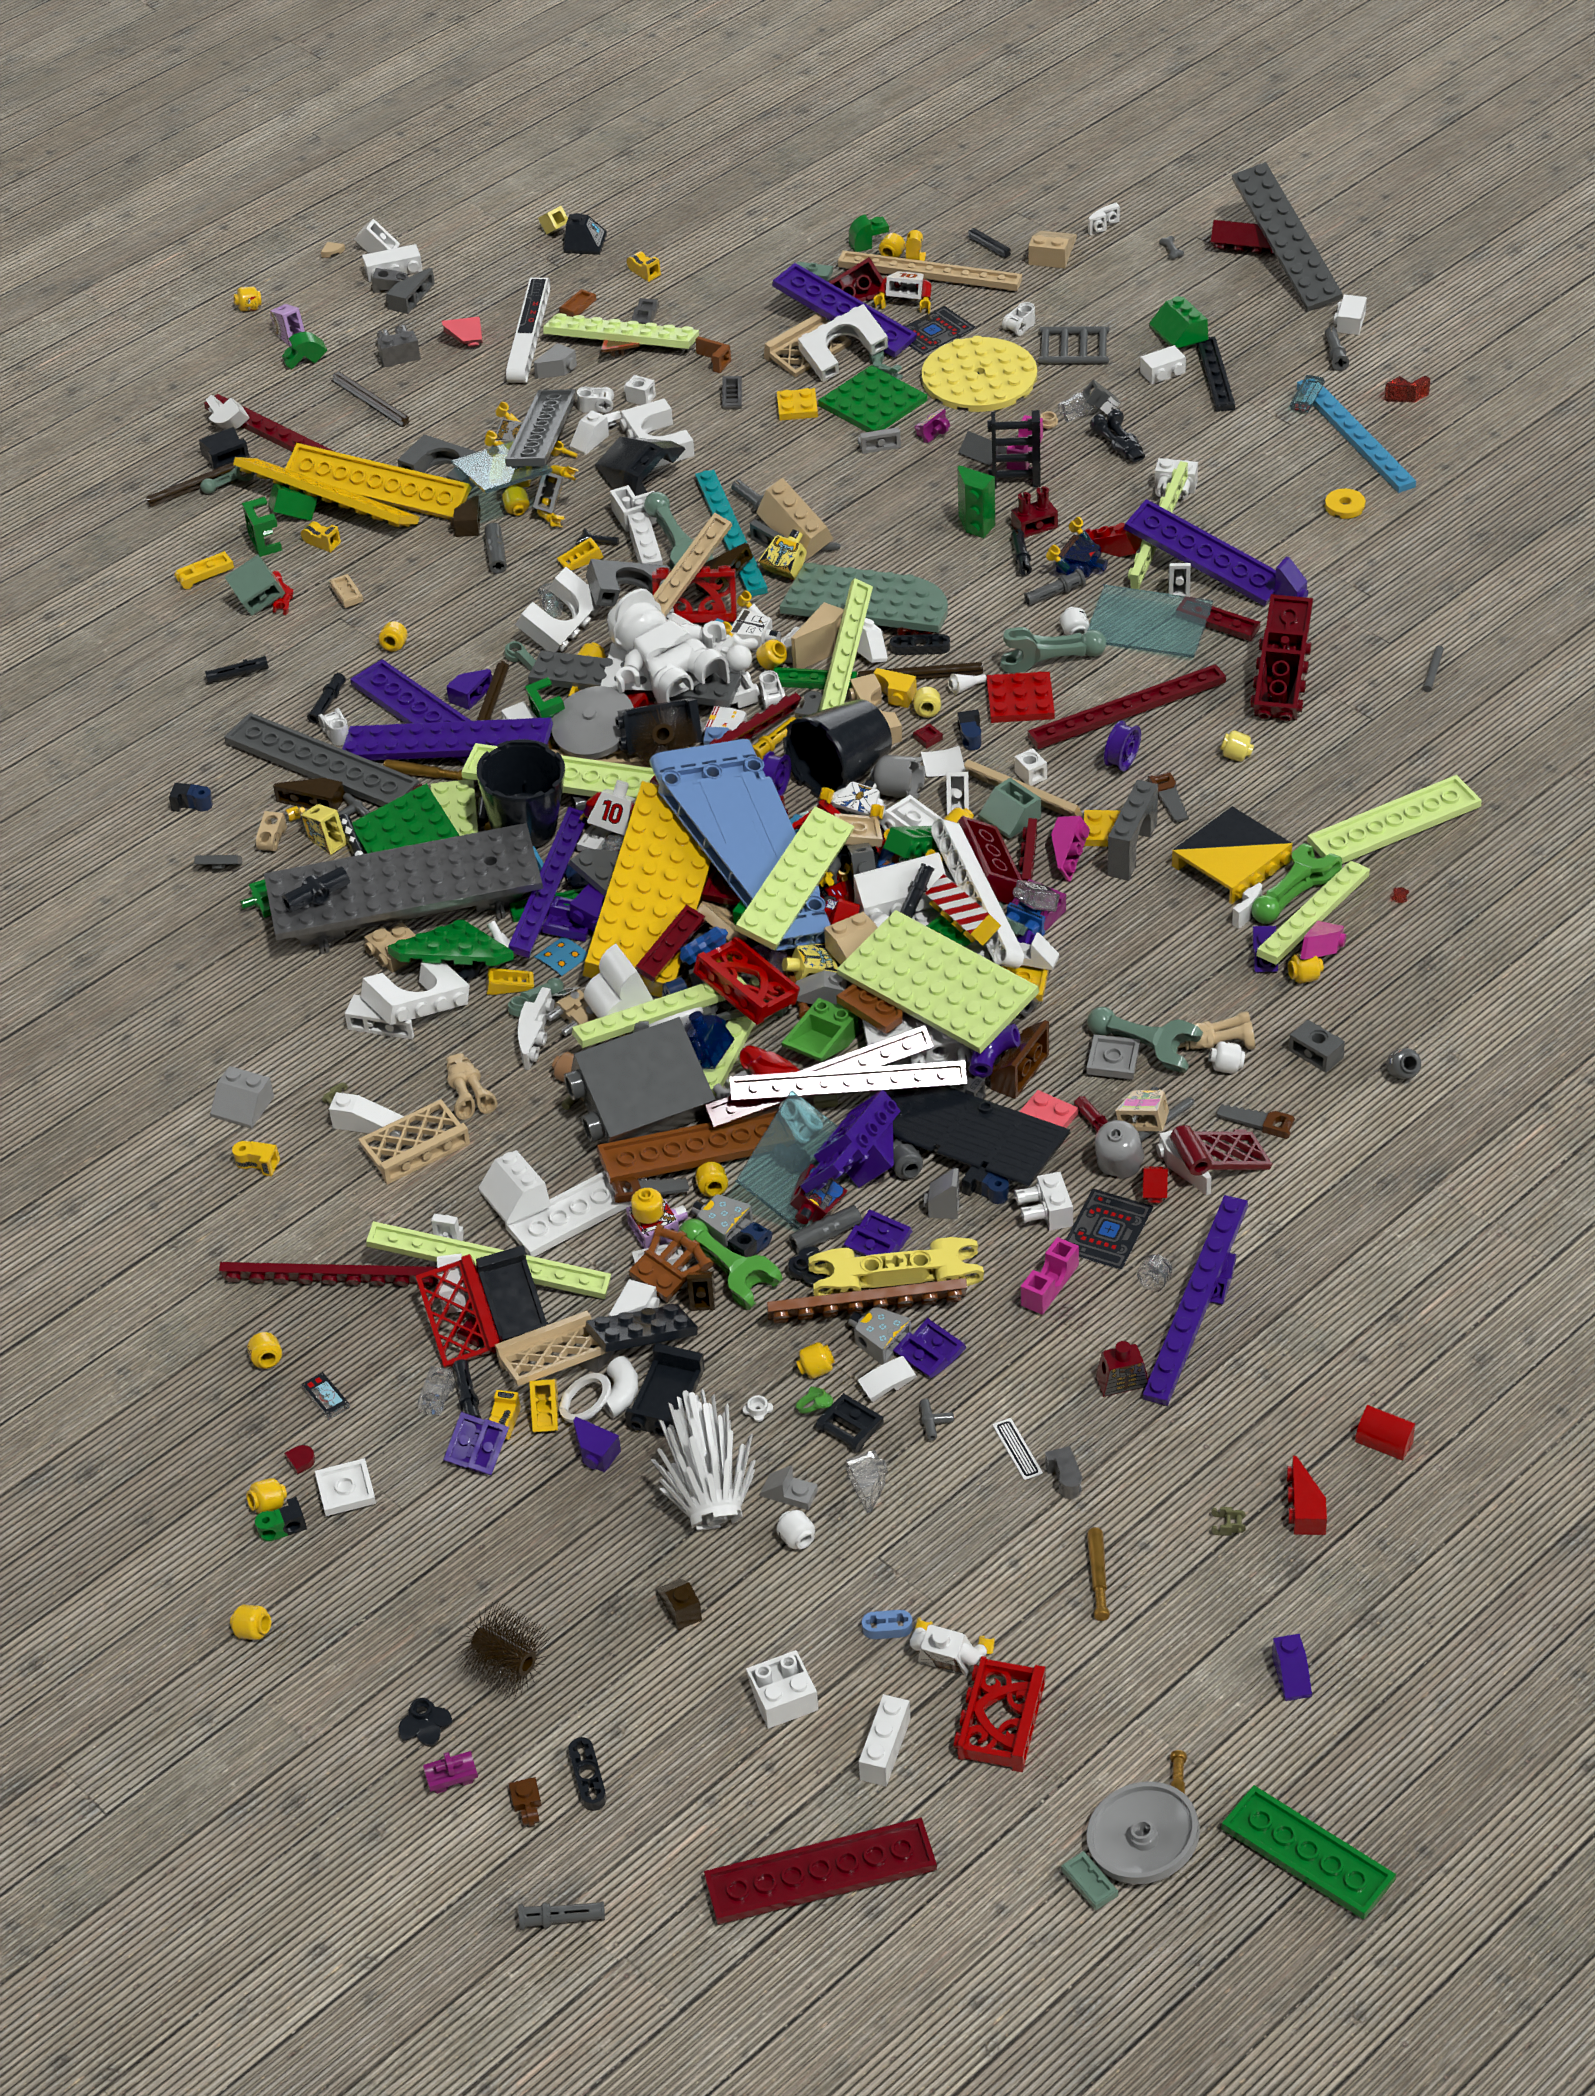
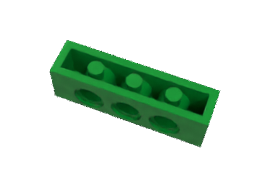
M932 826L891 827L883 847L904 858L926 856L927 851L933 849L936 853L939 852L941 857H943L932 836Z

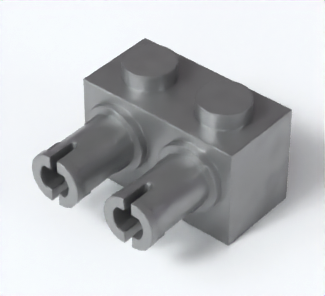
M401 325V328L397 326L395 328L396 334L389 335L386 329H383L384 333L381 330L377 332L379 356L384 368L421 359L417 337L413 330L407 331L405 325Z

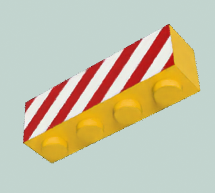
M945 874L925 893L931 899L929 904L937 912L942 909L940 914L949 922L954 920L951 924L960 932L965 930L963 935L972 943L977 940L983 946L1001 927L986 910Z

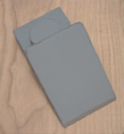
M790 1465L769 1474L760 1492V1496L809 1510L818 1491V1486L815 1483L794 1478L793 1468Z

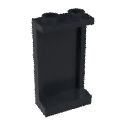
M686 698L658 703L656 706L653 704L617 711L616 726L621 732L622 738H619L621 751L627 755H632L636 752L634 748H637V744L633 742L636 743L637 741L632 740H637L636 737L644 736L637 734L645 732V730L637 729L642 727L641 721L643 723L646 722L642 716L644 715L647 719L652 720L651 712L655 721L657 722L658 720L659 722L657 710L661 718L660 706L662 711L664 709L665 719L667 717L668 722H670L668 718L669 708L672 715L675 711V718L680 716L678 721L681 719L682 721L686 720L689 724L692 722L691 724L695 726L692 729L697 731L695 734H698L694 736L696 737L695 739H698L695 742H703L697 699Z
M524 1245L476 1259V1268L500 1343L549 1325L526 1260Z
M655 1343L652 1350L654 1360L632 1408H627L625 1411L626 1425L637 1431L642 1430L659 1436H665L659 1420H662L666 1429L669 1425H673L677 1434L668 1403L673 1405L674 1410H678V1396L682 1399L683 1408L686 1412L683 1391L687 1390L688 1393H695L705 1370L703 1353Z

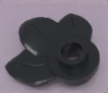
M803 1248L799 1251L798 1256L791 1258L787 1266L790 1276L798 1280L803 1279L811 1286L818 1280L825 1279L823 1276L825 1274L810 1272L808 1267V1258L820 1253L819 1248ZM820 1261L815 1263V1265L824 1264L826 1262Z
M417 1698L409 1707V1715L400 1721L399 1734L402 1741L417 1736V1739L423 1745L434 1746L440 1739V1728L453 1724L451 1714L445 1708L435 1707L427 1698Z

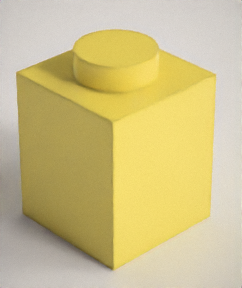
M559 206L540 216L538 220L545 233L548 234L564 226L567 223L568 217L562 206Z

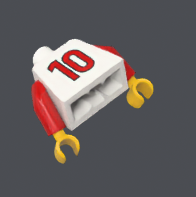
M897 271L883 279L878 291L879 295H876L873 299L875 308L878 304H881L882 309L886 307L884 298L886 296L922 299L919 303V312L921 313L923 308H927L929 314L931 311V302L929 301L931 299V283L923 279L924 274Z
M617 780L614 791L605 789L602 792H597L586 801L584 813L580 816V820L582 821L586 817L589 825L593 824L625 836L636 801L635 798L626 795L629 784Z

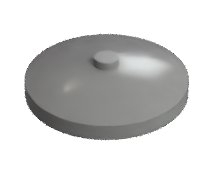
M595 686L585 688L569 696L563 701L565 709L555 713L553 716L552 735L561 751L571 757L598 759L612 754L620 748L619 738L622 737L620 729L618 730L616 726L617 711L634 707L628 696L624 693H619L618 689L607 686Z
M1138 1782L1114 1791L1096 1807L1087 1827L1088 1847L1099 1869L1115 1880L1130 1884L1156 1882L1177 1872L1193 1855L1200 1837L1199 1819L1192 1802L1177 1788L1160 1782Z

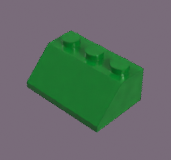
M1176 296L1171 300L1165 301L1149 323V326L1168 345H1174L1176 348L1208 340V319L1183 296Z
M959 465L957 467L959 518L966 533L984 539L996 525L995 477Z

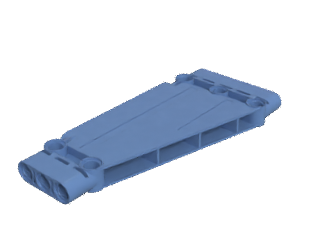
M748 739L656 753L649 761L659 784L658 793L663 797L747 908L796 835L771 777L765 776L763 760L757 757ZM819 886L812 893L776 951L793 949L800 945L825 943L824 928L831 924L824 910L826 904L824 899L820 897Z

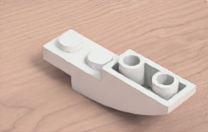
M542 987L535 1002L525 1001L521 1010L518 1023V1040L525 1070H530L533 1062L537 1061L539 1050L547 1041V1032L544 1031L547 1020L546 1015L554 1009L555 1004L554 999H552L551 989Z

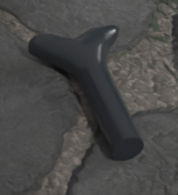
M584 528L582 531L583 535L575 542L577 546L591 537L595 543L619 545V537L592 535Z

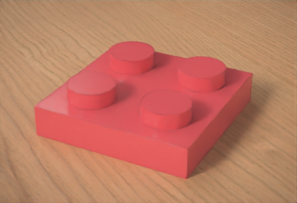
M1037 1090L1019 1112L1067 1128L1078 1115V1107Z

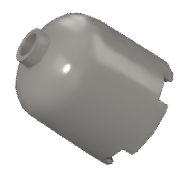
M884 755L881 757L875 767L871 769L870 774L871 780L877 786L876 789L880 791V794L886 796L906 798L911 795L918 799L920 794L917 792L919 787H924L925 766L920 765L922 757Z
M1122 1120L1110 1121L1101 1126L1096 1133L1094 1143L1096 1158L1101 1171L1105 1175L1117 1176L1119 1179L1128 1178L1136 1174L1140 1170L1145 1157L1138 1131L1132 1124Z

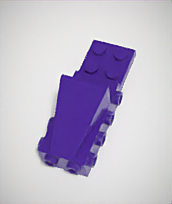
M883 1089L850 1110L813 1156L819 1164L801 1184V1188L805 1193L814 1188L818 1191L828 1183V1179L832 1178L835 1180L845 1173L860 1188L894 1165L893 1120L900 1113V1109Z

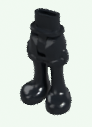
M1117 408L1111 410L1107 419L1101 414L1095 415L1091 419V430L1095 434L1107 439L1111 443V448L1117 451L1119 455L1123 456L1126 460H1131L1133 463L1145 458L1143 448L1140 446L1137 437L1133 433H1127L1122 428L1124 415L1121 410Z

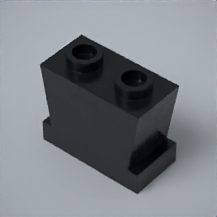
M234 427L199 439L201 455L210 462L213 470L234 462L235 457L245 458L249 456L247 442L244 438L239 439Z

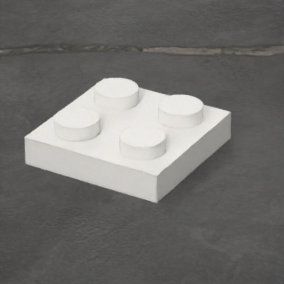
M365 1458L315 1471L325 1516L376 1504Z

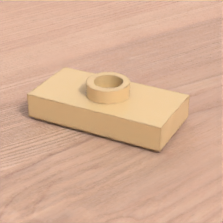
M348 574L329 580L331 588L344 608L364 602L362 594Z

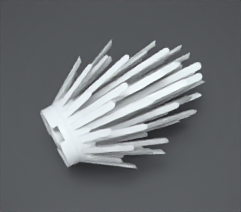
M702 1389L700 1392L701 1404L698 1395H695L694 1392L688 1393L685 1390L683 1391L686 1412L680 1397L677 1396L678 1410H674L673 1405L668 1403L678 1437L673 1425H669L666 1429L664 1421L659 1420L676 1462L670 1463L663 1450L657 1449L670 1471L667 1472L656 1460L651 1459L666 1479V1481L659 1479L660 1483L665 1487L659 1489L690 1518L692 1528L695 1526L697 1530L720 1528V1524L730 1519L732 1524L743 1518L741 1506L754 1477L755 1469L753 1468L756 1460L751 1461L743 1482L753 1434L748 1436L746 1449L744 1444L739 1446L733 1482V1431L731 1430V1420H729L728 1403L725 1406V1412L722 1416L719 1415L717 1419L715 1394L711 1397L712 1405L708 1404L705 1392Z

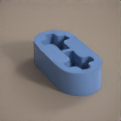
M905 1610L870 1612L862 1618V1632L869 1639L905 1637L911 1633L913 1628L912 1616ZM898 1621H903V1626H898ZM871 1623H876L877 1628H871Z

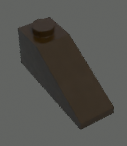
M745 542L706 562L703 566H709L710 569H718V566L728 565L731 566V569H735L737 576L753 558V554L749 544ZM702 577V578H704L705 580H707V581L709 582V580H710L711 577ZM719 577L715 580L718 585L723 583L722 587L717 590L718 593H721L729 585L728 580L724 577ZM694 582L698 591L711 596L703 587Z
M315 778L280 782L273 785L276 802L307 809L320 804L338 810L344 801L343 795L345 793L343 782Z

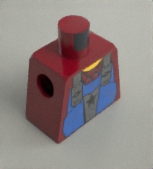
M810 1164L800 1174L790 1200L791 1206L798 1210L795 1218L801 1224H807L809 1220L813 1222L821 1220L848 1191L830 1178L827 1180L828 1183L817 1191L814 1188L805 1193L801 1188V1184L815 1169L813 1164Z

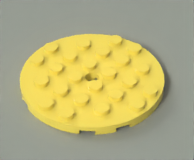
M973 336L972 338L955 339L953 342L945 344L931 353L922 367V384L932 399H939L943 402L944 406L956 410L958 407L968 408L969 412L994 411L1016 404L1017 399L1025 398L1030 394L1034 383L1037 382V365L1032 355L1021 346L998 338Z

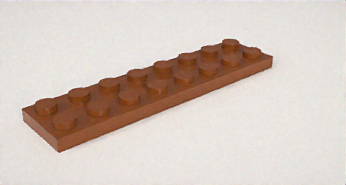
M779 1109L755 1113L714 1129L711 1122L600 1144L597 1145V1152L611 1185L615 1179L629 1177L640 1179L699 1167L707 1162L719 1163L772 1152L773 1147L779 1144L787 1149L788 1146L794 1144V1139L786 1123L781 1118Z
M966 1278L770 1301L767 1302L768 1320H773L774 1323L788 1322L790 1317H798V1320H809L815 1314H823V1317H834L840 1311H847L848 1314H853L854 1312L862 1313V1309L873 1307L887 1310V1306L897 1305V1308H908L915 1302H921L922 1305L936 1304V1300L946 1299V1302L949 1303L958 1302L966 1294L967 1281Z

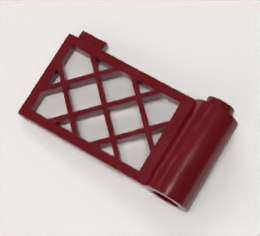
M1180 1125L1174 1128L1170 1135L1172 1144L1189 1172L1194 1176L1202 1175L1208 1170H1270L1273 1165L1253 1132H1247L1246 1129H1234L1233 1132L1193 1131L1188 1125ZM1202 1140H1205V1141L1211 1143L1212 1146H1210V1145L1204 1143ZM1221 1140L1229 1142L1230 1144H1232V1146L1222 1142ZM1241 1140H1248L1250 1145L1242 1142ZM1215 1146L1227 1152L1228 1154L1226 1155L1223 1152L1215 1149ZM1235 1146L1247 1152L1248 1154L1246 1155L1245 1153L1235 1149ZM1230 1154L1242 1161L1235 1160L1234 1158L1230 1157ZM1250 1154L1260 1159V1161H1257L1256 1159L1250 1157ZM1211 1155L1222 1161H1214Z

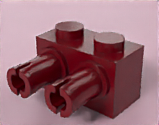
M1042 486L1041 489H1036L1037 501L1033 503L1030 502V493L1023 492V498L1021 493L1018 494V507L1011 509V526L1017 533V529H1021L1024 532V538L1058 528V511L1049 500L1048 487Z

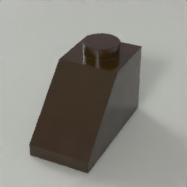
M479 495L473 496L454 509V517H450L451 529H455L456 537L480 536L481 508Z
M714 1271L689 1272L687 1274L690 1311L715 1310Z
M678 1579L656 1588L677 1630L702 1621L700 1601L688 1581Z

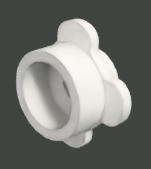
M760 1395L751 1397L747 1405L743 1407V1413L752 1416L757 1422L763 1421L764 1416L773 1411V1405Z

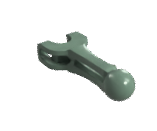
M652 492L646 497L644 508L650 516L656 518V522L663 529L671 544L672 551L669 569L672 571L694 540L684 533L671 514L668 497L662 492ZM712 554L706 562L714 559Z
M1025 627L1010 628L1005 630L1003 640L1006 646L1016 650L1003 654L1000 666L1005 672L1017 673L1025 672L1036 662L1049 658L1071 655L1096 657L1104 652L1106 638L1097 630H1089L1083 635L1076 633L1067 636L1051 637L1033 635Z
M1097 1007L1087 1017V1026L1093 1034L1107 1036L1112 1033L1114 1036L1139 1039L1140 1043L1155 1050L1157 1057L1165 1068L1180 1073H1186L1189 1064L1183 1056L1177 1054V1048L1185 1041L1198 1042L1203 1035V1031L1198 1026L1180 1019L1170 1021L1163 1027H1150L1123 1020L1107 1007Z

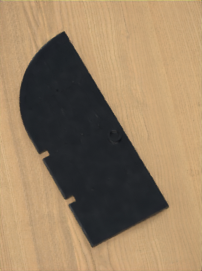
M950 1087L885 1091L900 1109V1113L893 1120V1135L928 1151H932L937 1147L939 1148L937 1154L976 1168H980L985 1164L987 1165L985 1171L1026 1186L1032 1184L1070 1134V1129ZM870 1092V1097L878 1092Z

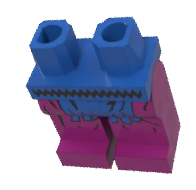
M1030 879L1026 882L1032 884H1040ZM1025 884V889L1012 903L1008 904L1006 916L1025 925L1027 930L1029 929L1035 935L1038 932L1043 936L1045 930H1048L1066 911V894L1050 888L1053 891L1032 889ZM1019 900L1039 902L1038 904L1045 905L1049 909L1028 907Z

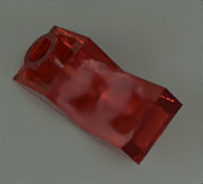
M1424 375L1410 383L1399 376L1385 384L1384 400L1387 402L1415 403L1429 395L1430 378Z

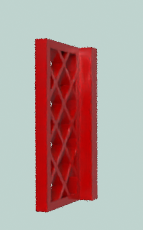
M471 1254L462 1256V1260L415 1276L444 1368L453 1366V1363L460 1359L468 1361L491 1352L495 1354V1344L500 1343L476 1264ZM460 1268L462 1276L457 1284L446 1279L451 1270ZM434 1277L440 1281L435 1291L431 1292L425 1289L423 1280ZM444 1283L455 1287L449 1300L438 1295ZM459 1290L468 1293L469 1299L465 1307L453 1302ZM436 1298L447 1303L441 1315L433 1312L431 1309ZM451 1305L462 1310L457 1322L445 1317ZM466 1313L476 1317L472 1330L460 1325ZM443 1321L454 1325L448 1338L439 1334L438 1331ZM458 1328L470 1333L464 1345L452 1340ZM474 1335L483 1339L484 1348L476 1351L468 1348ZM450 1343L461 1348L456 1358L447 1359L445 1352Z

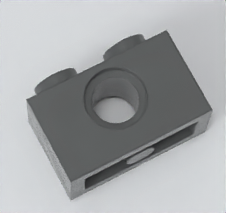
M1308 1019L1290 1034L1289 1051L1325 1073L1344 1058L1345 1041Z

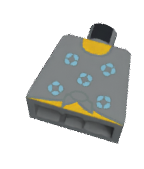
M715 1195L708 1204L697 1200L691 1209V1212L697 1215V1219L705 1223L712 1238L725 1248H727L730 1238L753 1222L752 1205L722 1195Z
M873 1307L866 1316L854 1312L849 1319V1325L855 1328L856 1345L882 1365L887 1363L895 1354L893 1349L908 1332L912 1333L910 1318L880 1307Z

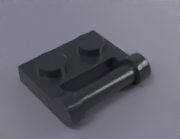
M843 1393L819 1417L815 1428L821 1432H828L848 1444L851 1450L858 1453L862 1450L865 1442L884 1424V1417ZM835 1419L858 1434L854 1437L831 1422Z

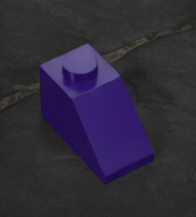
M1286 556L1276 567L1275 595L1307 598L1309 593L1307 590V580L1291 558Z
M485 669L458 674L446 686L449 703L470 710L487 693L492 680L491 670Z
M575 1417L573 1419L575 1435L583 1463L591 1469H597L605 1473L621 1452L619 1435L579 1417Z
M1300 1633L1273 1638L1272 1660L1285 1701L1312 1697L1307 1656Z

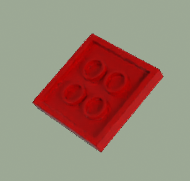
M1050 671L987 675L991 723L1055 719Z

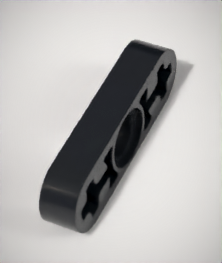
M945 634L897 635L890 639V651L894 655L945 654L951 648L950 637ZM919 643L925 644L923 646H916Z
M579 1737L572 1740L569 1744L570 1760L582 1805L587 1810L597 1811L606 1804V1792L593 1744L588 1738ZM583 1748L586 1760L581 1761L578 1749ZM586 1769H591L595 1772L594 1776L588 1779L582 1778L580 1773ZM594 1787L595 1795L597 1796V1799L594 1800L590 1797L589 1788Z

